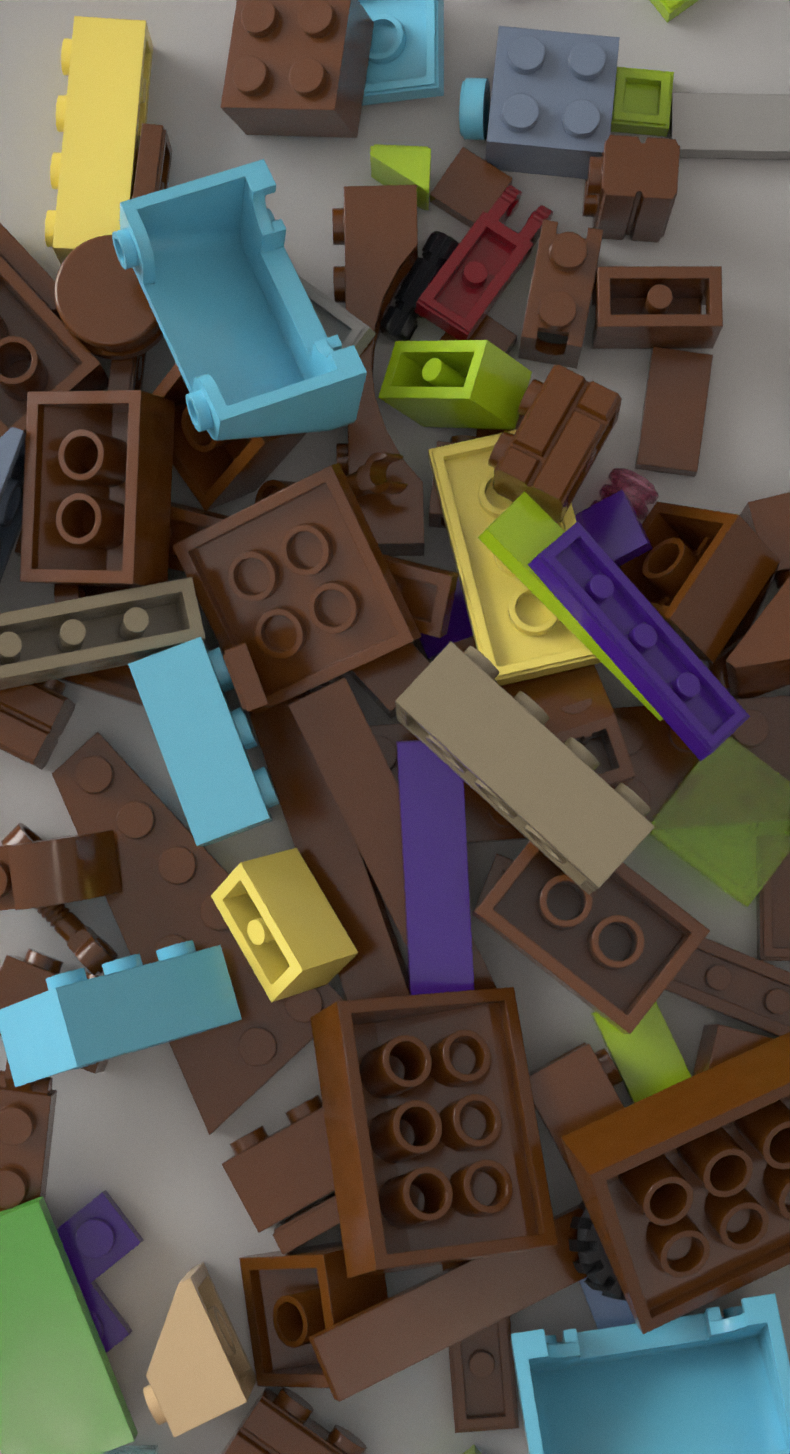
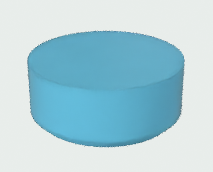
M466 78L462 82L460 93V134L464 140H486L490 114L489 79Z

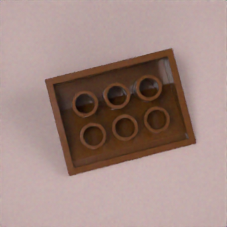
M514 987L336 1001L310 1017L347 1278L412 1270L558 1245Z
M790 1032L561 1137L580 1195L642 1334L650 1332L790 1264Z

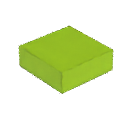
M617 67L611 132L667 137L674 72Z

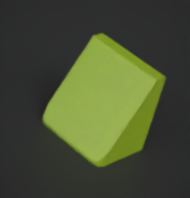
M381 144L370 146L371 177L383 185H417V207L429 211L431 148H428V146Z

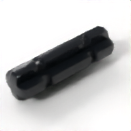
M434 231L430 234L422 248L423 258L418 257L394 298L396 306H389L380 322V332L394 342L410 341L418 327L417 318H423L415 312L416 303L459 245L454 238L440 231Z

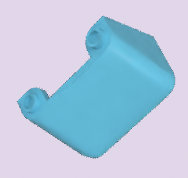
M264 159L120 202V230L112 233L118 260L124 270L133 268L189 390V394H186V404L192 423L198 432L207 430L213 440L216 441L331 431L352 424L357 418L367 371L354 345L342 348L338 335L327 337L284 247L286 227L282 219L275 220L271 210L266 208L265 197L276 192V183Z
M775 1293L742 1298V1306L723 1310L724 1317H721L719 1306L706 1308L704 1313L681 1316L645 1334H642L637 1324L577 1332L576 1328L563 1330L562 1342H557L556 1335L545 1336L544 1329L511 1334V1348L529 1454H790V1363Z

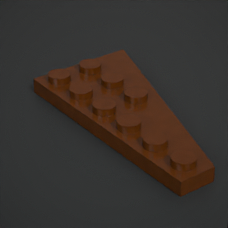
M97 732L52 773V776L78 834L113 830L122 892L106 895L105 897L130 954H140L142 964L145 965L158 961L157 950L185 941L193 940L196 951L221 945L242 1020L169 1042L210 1135L313 1040L310 1017L336 1001L345 1000L328 983L327 985L271 1003L211 897L215 890L229 876L228 872L205 847L196 846L192 833L104 737Z

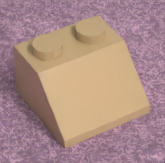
M204 1262L192 1267L177 1286L146 1374L150 1385L143 1388L146 1403L154 1420L158 1425L167 1422L174 1438L246 1403L256 1383V1375Z

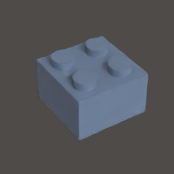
M499 26L485 161L501 171L587 179L590 156L602 157L604 143L609 138L611 132L620 37Z

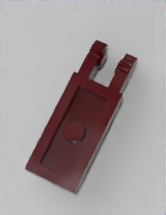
M509 185L503 191L488 213L482 212L416 303L415 312L458 340H469L530 256L533 246L540 237L543 219L551 220L553 211L540 205L537 210L532 212L519 234L504 225L508 217H511L516 211L522 192L512 185Z

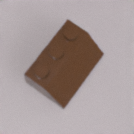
M142 390L27 392L20 582L108 588H136L168 582L175 401Z

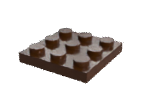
M339 463L329 465L172 545L187 578L192 577L196 597L223 653L224 649L246 642L268 700L267 705L251 710L253 715L422 637Z

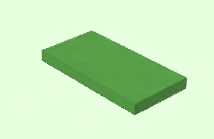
M41 1196L1 1211V1453L102 1454L134 1442L138 1431L44 1197Z

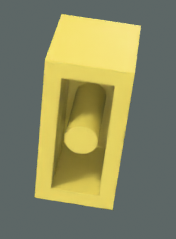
M297 848L240 862L211 895L271 1003L327 985L358 954L345 928L342 926Z

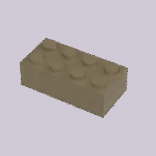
M450 642L395 701L397 720L581 889L590 895L603 885L655 828L645 818L651 809L625 784L619 783L613 789L595 773L594 770L600 763L580 742L569 737L565 743H562L544 725L550 719L549 716L533 699L522 691H519L514 698L507 693L495 680L499 674L498 669L481 652L469 646L463 653L454 643Z

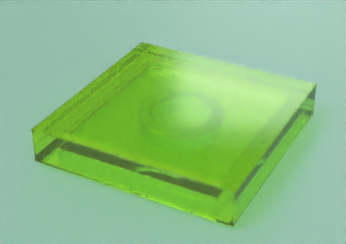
M728 737L711 755L702 761L697 760L650 822L655 828L649 835L743 907H748L790 852V782L732 737Z

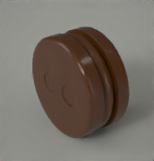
M103 235L89 239L69 253L58 270L54 287L56 308L67 329L93 355L105 359L123 360L146 353L157 345L164 337L133 268L124 270L115 252L112 235Z

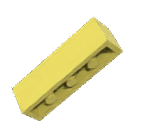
M74 16L72 39H63L61 68L63 75L68 76L67 95H58L56 102V127L58 132H63L61 153L53 152L50 165L52 189H58L56 210H48L45 218L46 246L53 248L60 264H62L72 250L83 242L98 236L112 235L114 231L120 230V202L133 199L142 123H147L153 44L146 20Z

